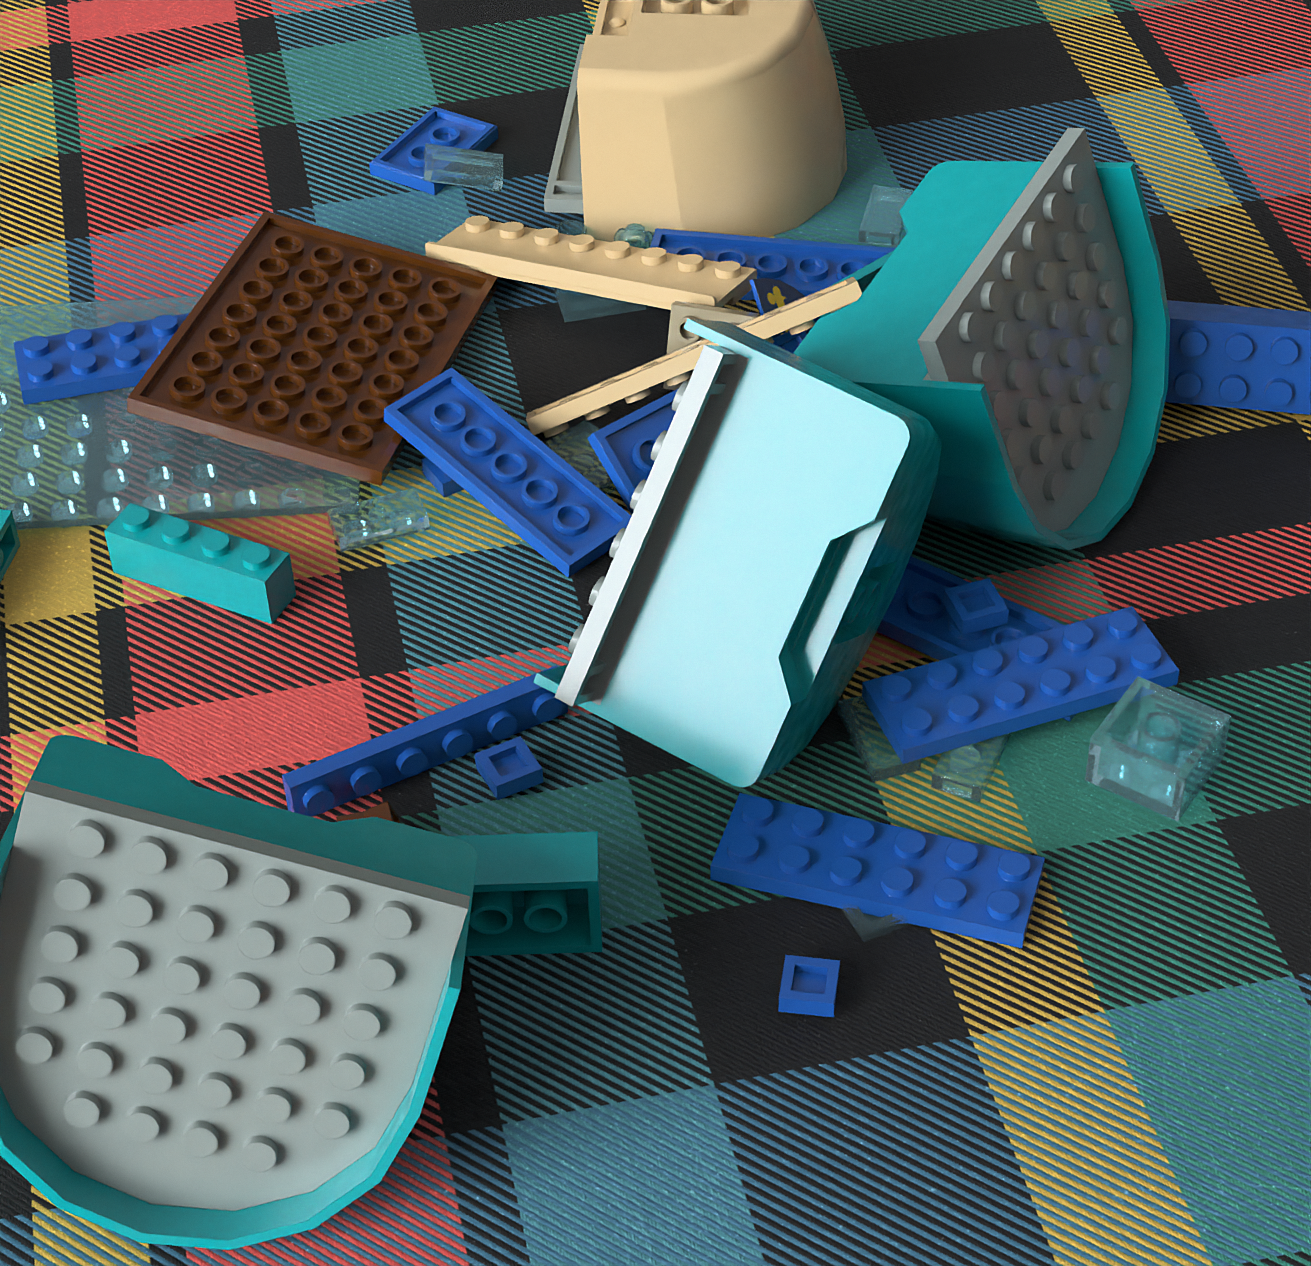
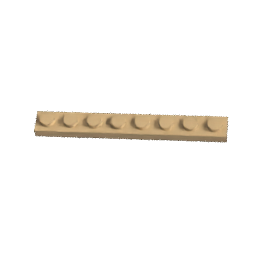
M851 277L736 326L770 343H774L772 336L788 329L791 335L808 330L815 325L814 318L829 312L831 314L857 301L862 292L857 280ZM707 339L700 340L528 412L526 421L533 435L543 432L545 438L551 437L568 429V421L584 415L586 421L602 416L610 411L608 404L625 398L627 404L638 401L651 394L649 387L666 381L667 386L681 383L692 376L690 370L695 368L704 345H720Z

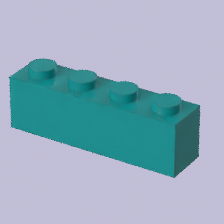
M129 503L104 530L113 573L273 624L296 596L291 558L288 552L133 503Z

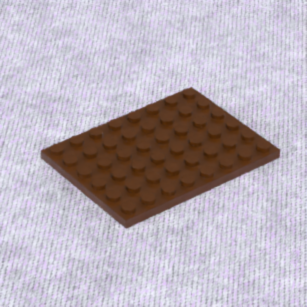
M264 211L127 398V412L381 486L407 443L406 439L384 421V408L451 368L494 295L498 276Z

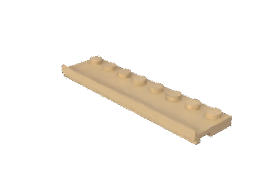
M486 216L469 217L462 225L436 243L429 241L425 244L427 257L494 276L671 310V304L675 301L722 307L725 304L734 305L752 290L750 280L757 279V269L743 267L735 261H710L703 259L702 256L697 254L677 255L666 253L665 249L658 247L644 249L630 246L625 241L606 242L595 240L593 236L586 234L575 236L562 234L553 228L524 227L520 222L501 223L490 221Z

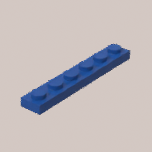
M556 665V666H553V667L548 668V669H546V670H550V669H553V668H557L558 666ZM533 674L283 774L282 779L288 811L310 817L322 814L334 807L371 794L388 785L415 776L425 770L462 757L469 752L568 713V704L554 698L555 694L533 683L536 674Z

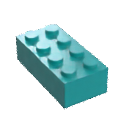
M598 831L449 836L467 842L475 848L478 854L465 956L602 952V896Z

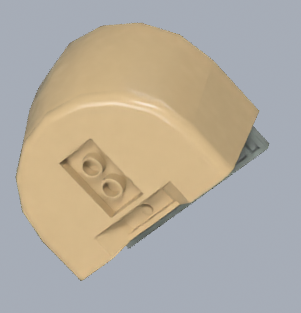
M600 0L593 34H586L585 43L579 46L544 195V211L584 214V232L586 235L593 236L595 240L606 242L625 241L633 247L650 248L656 228L771 237L799 227L831 203L847 170L845 118L833 61L814 0Z

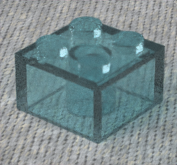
M1137 676L1091 736L1085 780L1179 821L1224 757L1231 715Z

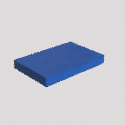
M433 107L369 163L370 175L436 195L499 138L498 126Z

